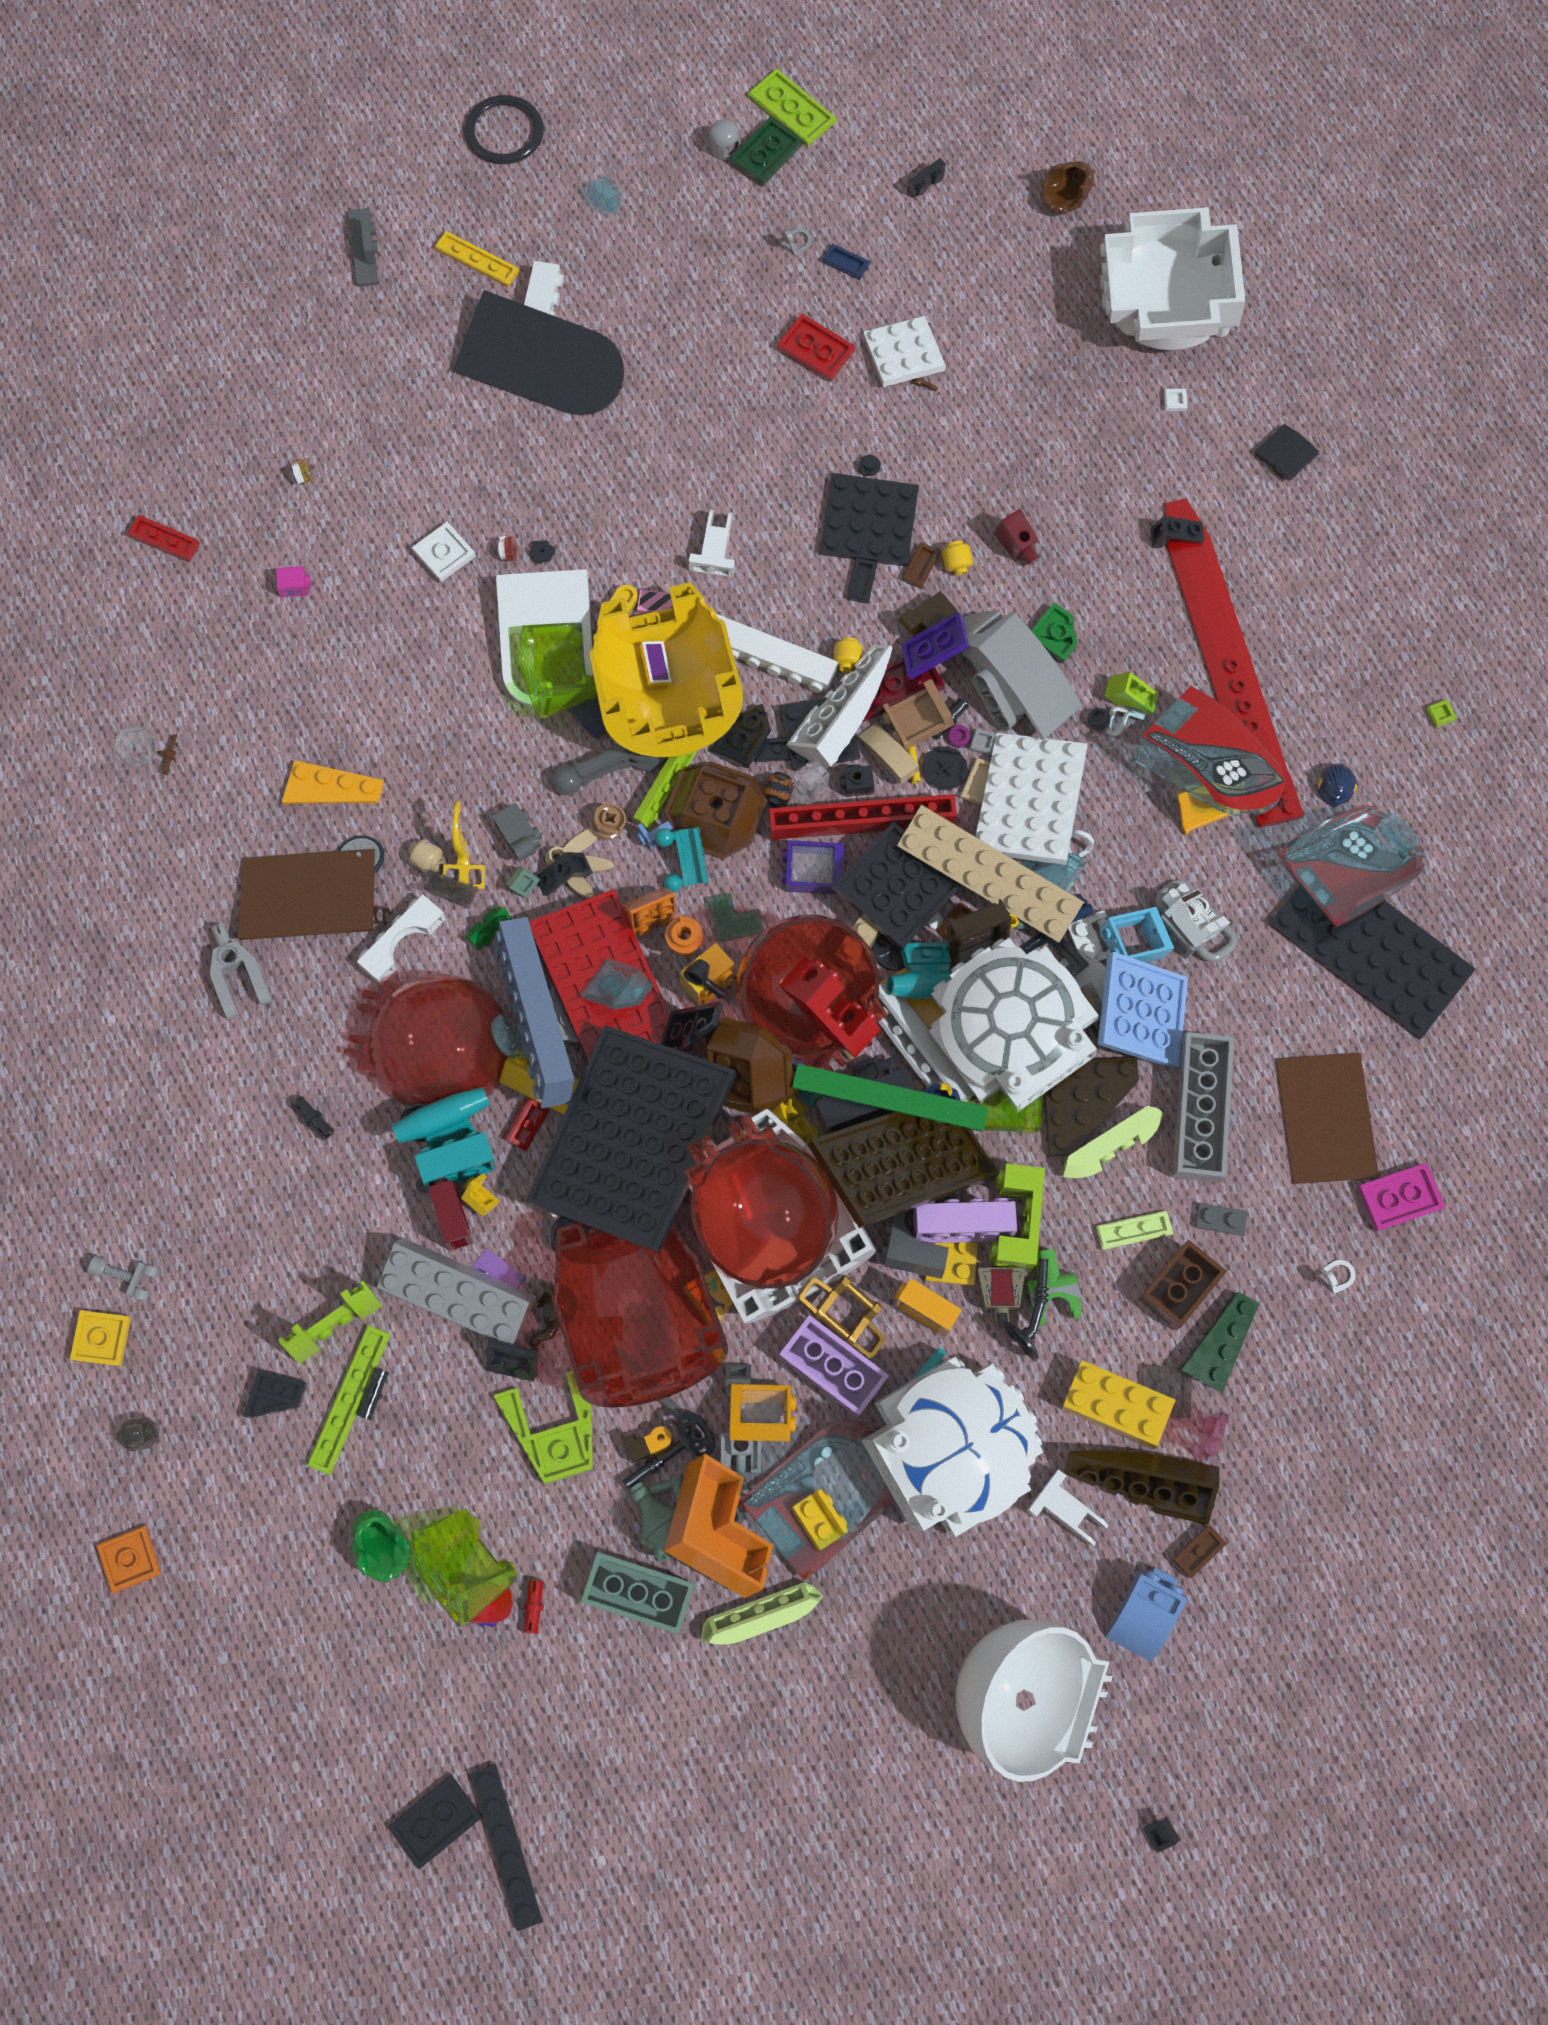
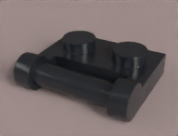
M490 1337L487 1345L486 1371L534 1382L537 1373L539 1348L531 1347L529 1349L499 1342L497 1338Z

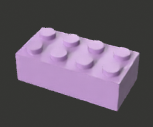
M1007 1198L994 1199V1202H984L983 1199H971L969 1203H959L957 1199L946 1200L945 1203H935V1201L916 1207L912 1215L913 1237L925 1243L997 1242L999 1235L1014 1237L1017 1232L1015 1201L1009 1202Z
M810 1315L779 1354L780 1360L857 1419L889 1377L887 1373Z

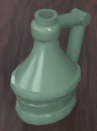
M678 1476L650 1487L644 1486L641 1482L630 1490L633 1501L636 1505L640 1506L642 1511L643 1525L640 1542L654 1553V1558L658 1562L667 1561L673 1557L666 1553L664 1549L675 1507L666 1506L658 1502L652 1495L673 1489L676 1500H678L682 1486L681 1479Z

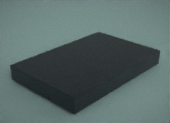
M451 1774L388 1827L419 1870L483 1818V1816Z

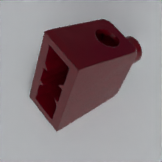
M1019 508L1003 518L993 534L1014 561L1022 556L1029 566L1039 559V556L1033 549L1038 542V537Z

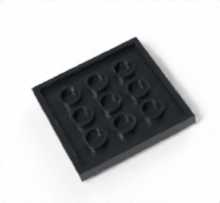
M832 473L819 555L853 560L861 558L882 564L908 567L919 485Z
M893 822L833 884L832 889L902 951L963 885L898 847L897 845L905 831Z

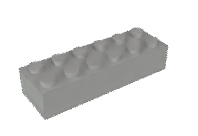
M1186 1032L1182 1037L1172 1178L1221 1183L1226 1178L1234 1037Z
M401 1238L394 1243L377 1288L484 1336L497 1338L499 1342L512 1345L519 1341L537 1297L405 1238Z

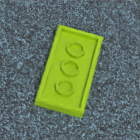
M777 68L748 92V97L776 121L801 137L807 147L837 122V118Z

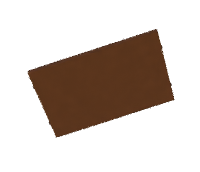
M1361 1053L1276 1058L1293 1184H1314L1347 1180L1361 1181L1362 1179L1379 1178Z

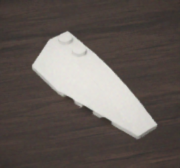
M874 644L855 664L857 669L849 674H845L840 680L842 684L835 692L830 690L825 695L827 700L820 707L815 706L809 712L786 744L788 748L815 765L831 767L837 761L843 749L850 743L851 738L856 733L875 698L892 652L891 645Z

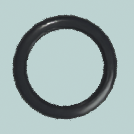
M497 95L481 101L471 110L465 122L464 135L471 150L480 158L495 164H512L528 158L536 151L544 135V124L537 109L528 101L512 95ZM499 105H510L522 109L529 115L533 123V135L530 142L522 149L508 154H498L486 150L479 144L475 135V125L482 113Z

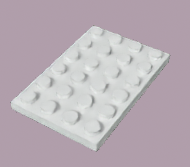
M996 733L976 837L1010 858L1067 865L1088 743L1046 738L1041 740V738Z

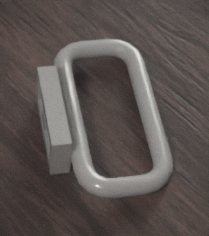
M1174 880L1168 883L1156 894L1155 905L1162 914L1161 919L1174 948L1185 960L1195 951L1200 957L1209 962L1222 960L1231 953L1237 945V936L1229 925L1222 930L1228 939V943L1217 952H1209L1202 944L1195 948L1175 924L1172 917L1169 918L1165 914L1169 908L1162 900V897L1171 889L1175 888L1176 890L1184 883L1192 892L1196 889L1184 880ZM1209 904V908L1211 909V911L1218 918H1221V916Z

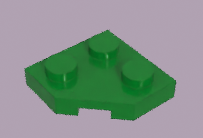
M1056 603L1051 605L1031 630L1048 653L1063 664L1078 644L1074 633L1072 614Z

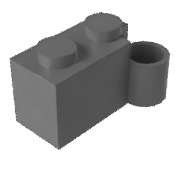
M517 803L492 816L496 828L517 861L520 862L535 854V850L541 848L539 842L542 839L541 834L536 827L532 828L528 821L531 819L525 808L520 809Z

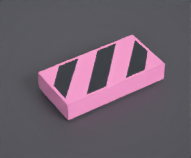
M640 590L637 613L647 614L673 608L670 593Z

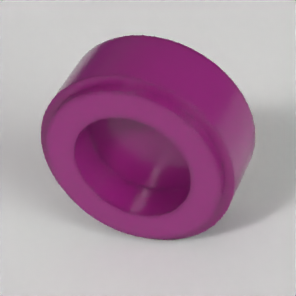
M955 725L949 729L947 740L951 746L963 748L970 741V731L963 725Z

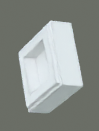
M1164 389L1165 411H1187L1186 389Z

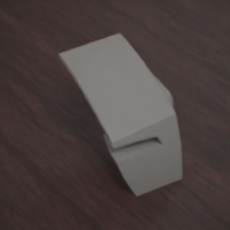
M993 610L963 617L969 648L962 651L964 657L971 659L977 670V673L972 677V683L998 729L1005 732L1023 719V714L1026 713L1041 740H1044L1083 706L1054 659L1016 613L1010 612L1003 618L1000 611Z

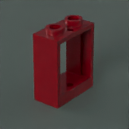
M440 1179L435 1181L433 1186L428 1188L446 1246L452 1251L474 1244L458 1189L453 1180Z

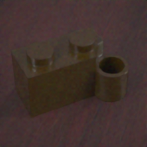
M939 591L914 610L909 609L904 612L898 619V622L909 635L916 636L957 613V609Z

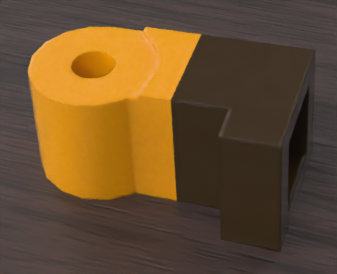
M660 1426L653 1429L650 1435L636 1441L633 1435L623 1438V1441L634 1464L667 1449L671 1444L672 1435L669 1429Z

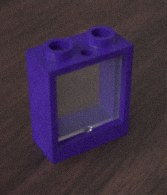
M788 841V849L783 848L782 861L787 863V870H782L781 884H786V892L838 894L832 889V886L843 875L844 843Z

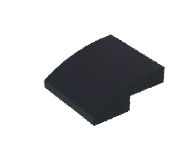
M1285 424L1255 450V456L1271 465L1272 470L1277 475L1288 481L1292 480L1319 455V451L1305 437Z

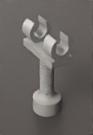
M97 1255L92 1258L88 1267V1274L99 1277L101 1274H106L128 1283L130 1282L126 1295L147 1302L150 1293L137 1288L142 1275L156 1279L159 1273L157 1268L139 1262L133 1274L107 1265L106 1259Z

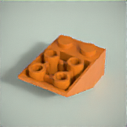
M666 887L622 904L635 935L644 936L650 933L653 927L661 925V927L668 926L677 918L675 894Z

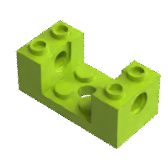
M1006 1163L1003 1170H999L995 1181V1189L999 1190V1197L1026 1200L1022 1205V1217H1026V1220L1020 1228L1019 1238L999 1235L997 1242H992L988 1254V1261H992V1268H1025V1272H1031L1037 1265L1045 1168Z

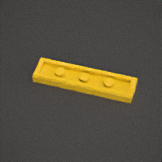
M448 231L444 232L434 246L435 250L506 287L510 286L519 273L518 267Z

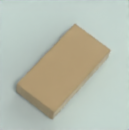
M978 757L976 758L960 799L981 807L990 762Z

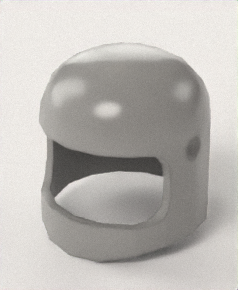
M718 120L713 123L709 130L711 152L720 160H730L734 153L726 155L724 151L726 147L735 144L736 141L739 144L738 149L741 147L738 138V128L732 121Z

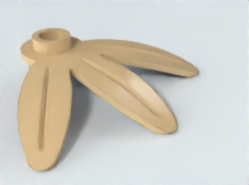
M591 827L575 836L564 848L553 847L549 849L545 855L547 865L549 866L555 861L553 859L554 856L560 857L566 852L579 853L585 850L598 836L594 834ZM585 856L593 872H601L614 867V863L610 860ZM572 877L566 882L579 895L588 899L594 897L593 890L584 878Z

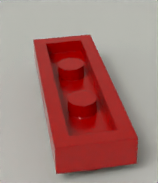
M141 515L137 516L128 532L131 538L187 562L191 561L200 545L197 539Z

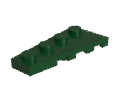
M1235 1292L1218 1314V1319L1212 1327L1207 1329L1204 1333V1338L1198 1346L1193 1348L1190 1352V1357L1185 1363H1182L1178 1371L1218 1392H1223L1259 1302L1240 1292Z

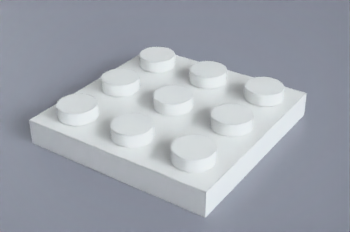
M925 316L863 332L866 346L883 387L945 371V362Z

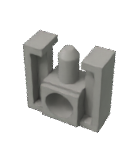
M721 1433V1464L731 1469V1456H736V1470L738 1473H744L746 1470V1456H751V1474H761V1441H747V1450L739 1452L734 1448L736 1440H730V1433Z

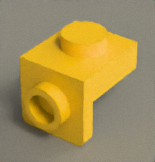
M484 1173L477 1178L472 1177L467 1181L464 1186L466 1191L461 1197L482 1217L492 1211L500 1202L499 1199L482 1186L487 1178Z

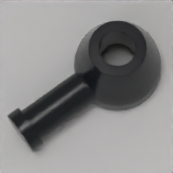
M697 959L686 968L684 977L696 986H704L715 994L718 999L722 998L726 989L721 988L708 978L710 965L702 959Z

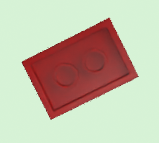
M803 313L777 344L778 350L830 382L852 356L856 348L852 343Z

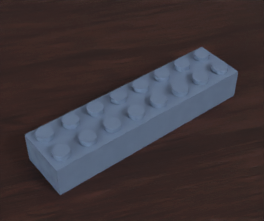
M528 917L499 921V931L495 932L497 944L494 945V953L496 959L500 958L501 961L499 965L501 978H505L507 982L505 984V992L507 998L512 1000V1004H510L512 1017L517 1018V1036L522 1038L524 1043L522 1044V1054L524 1059L528 1058L529 1061L527 1070L529 1078L534 1079V1097L540 1101L541 1108L568 1104L571 1101L574 1076Z

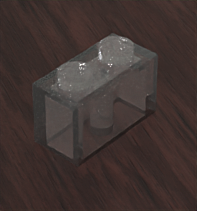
M815 758L793 776L792 795L801 805L803 803L806 806L812 805L828 791L830 773Z

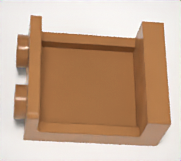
M932 679L924 682L925 689L891 707L887 703L883 705L885 713L882 716L887 726H893L895 730L892 732L893 737L899 744H903L905 750L955 725L952 715Z

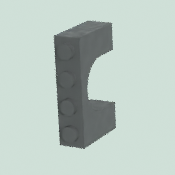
M959 1192L937 1199L935 1203H945L946 1200L950 1199L958 1200ZM911 1210L895 1215L893 1221L888 1220L886 1235H890L889 1244L884 1243L881 1257L886 1258L884 1267L942 1279L949 1247L925 1243L914 1238L905 1225V1216Z

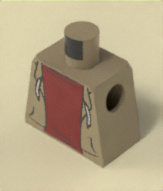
M1025 1268L977 1269L976 1277L983 1310H994V1324L1003 1325L1005 1321L1009 1322V1310H1018L1020 1308Z

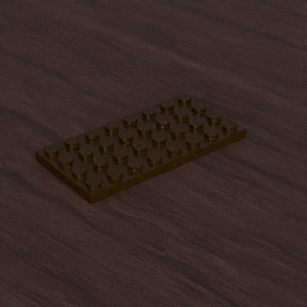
M897 1112L814 1138L807 1144L859 1229L994 1179L999 1174L971 1129L945 1123H936L932 1120Z

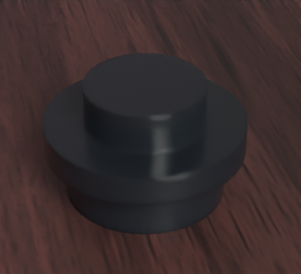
M866 455L860 459L859 470L862 474L874 476L880 471L881 462L876 456Z
M1103 708L1093 709L1088 716V724L1092 729L1098 731L1107 728L1111 721L1109 712Z

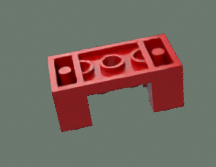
M804 956L779 984L780 988L830 1041L856 1058L881 1030L875 1022L876 1016L867 1009L863 1012V1008L855 1001L848 1002L843 998L830 1010L828 1006L844 989L838 981L840 976L831 968L825 970L826 967L817 959L811 961Z

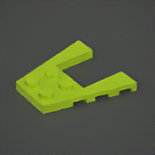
M590 1366L566 1372L579 1420L531 1435L518 1388L494 1395L496 1402L545 1485L593 1470Z

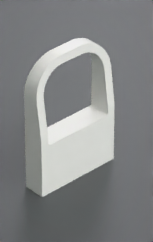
M587 569L496 575L502 675L507 691L517 702L529 707L564 706L594 678L589 656L590 649H593ZM582 629L585 675L581 684L574 691L562 695L530 696L521 692L515 686L512 680L510 634Z

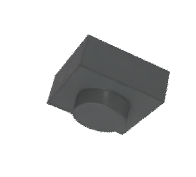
M726 1363V1387H731V1384H751V1364Z

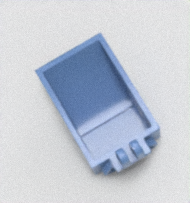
M1154 1567L1152 1572L1147 1570L1146 1573L1138 1570L1105 1638L1152 1662L1166 1642L1188 1600L1182 1594L1184 1589L1176 1585L1178 1579Z

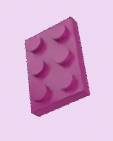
M1427 1163L1358 1186L1376 1232L1445 1208Z

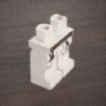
M1184 883L1176 890L1175 888L1171 889L1162 897V900L1169 907L1165 914L1169 918L1172 917L1175 924L1196 948L1217 936L1230 922L1225 916L1218 918L1211 911L1207 900L1200 897L1202 893L1199 889L1192 892Z

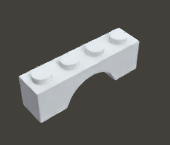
M424 895L419 899L415 898L409 904L408 910L403 915H398L386 932L383 931L377 936L376 943L370 949L366 948L362 951L357 961L359 967L381 986L397 970L393 959L397 943L403 937L412 933L431 935L446 919L444 912Z

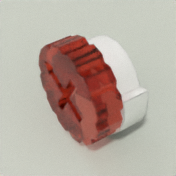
M514 536L499 537L498 549L501 560L516 561L517 545Z

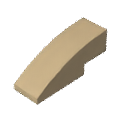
M873 724L858 735V738L885 770L890 772L900 785L918 773L919 765L878 724Z

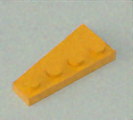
M294 760L282 804H378L385 782L377 778Z

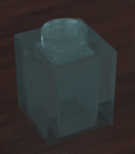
M607 175L589 184L590 198L604 215L608 212H615L622 205L621 192Z

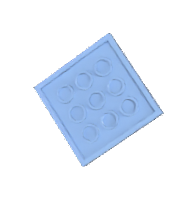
M1116 952L1108 953L1098 1045L1173 1069L1178 1068L1180 1065L1188 977Z

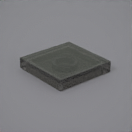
M1142 1365L1141 1385L1176 1400L1169 1417L1190 1419L1192 1378L1178 1371V1367Z

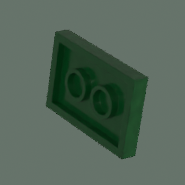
M770 116L730 158V163L764 186L803 145V139Z

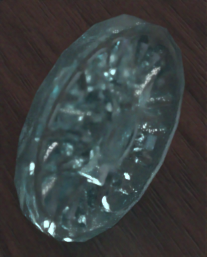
M503 1015L494 1018L491 1023V1031L500 1050L511 1058L522 1055V1044L524 1043L522 1038H518L514 1022Z

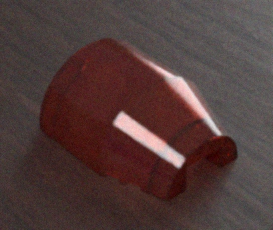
M581 1223L557 1229L556 1268L554 1272L555 1282L552 1301L579 1393L583 1400L595 1406L609 1408L629 1407L654 1402L694 1386L712 1374L723 1363L728 1353V1344L699 1258L689 1249L682 1236L678 1235L672 1226L660 1254L601 1231L585 1234Z

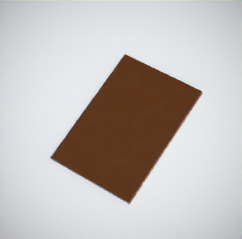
M375 849L243 858L238 939L251 940L373 931ZM357 852L361 853L360 857H357Z

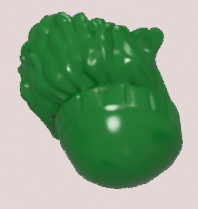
M368 1510L357 1516L351 1529L354 1540L350 1548L357 1568L362 1572V1575H368L378 1582L387 1583L391 1578H398L399 1572H403L409 1563L408 1557L410 1556V1542L404 1536L402 1529L393 1524L390 1517L380 1510Z

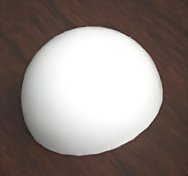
M1018 1620L994 1629L972 1648L958 1676L956 1712L961 1731L970 1748L982 1762L997 1774L1018 1782L1034 1781L1047 1776L1065 1762L1080 1763L1084 1748H1092L1093 1742L1087 1738L1088 1733H1096L1098 1726L1092 1724L1099 1697L1106 1698L1108 1694L1102 1688L1103 1682H1111L1113 1677L1106 1673L1109 1662L1094 1655L1088 1643L1077 1632L1051 1621ZM1025 1689L1033 1693L1036 1704L1022 1711L1016 1707V1697L1018 1692Z

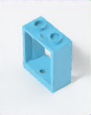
M1157 907L1109 917L1099 927L1101 937L1105 941L1109 953L1116 952L1146 963L1163 959L1174 949ZM1141 924L1152 950L1128 956L1117 929Z

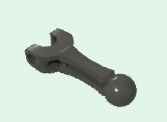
M617 743L604 753L587 761L576 763L573 767H560L555 771L552 783L558 793L569 796L575 794L581 786L584 787L591 781L608 773L631 767L640 771H651L666 763L668 757L641 755Z

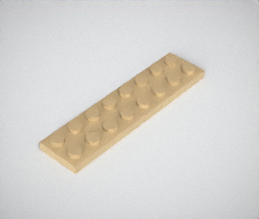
M923 805L920 806L897 845L990 902L998 904L999 899H1001L1009 913L1057 942H1060L1084 903L1081 899Z

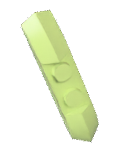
M1146 1106L1075 1151L1065 1160L1063 1177L1083 1178L1102 1171L1100 1161L1105 1164L1116 1156L1114 1154L1115 1151L1120 1148L1123 1151L1129 1149L1135 1144L1134 1139L1143 1145L1158 1129L1163 1112L1155 1107Z
M803 1582L711 1616L703 1624L701 1642L711 1644L737 1643L792 1623L808 1614L823 1598V1595L813 1585Z

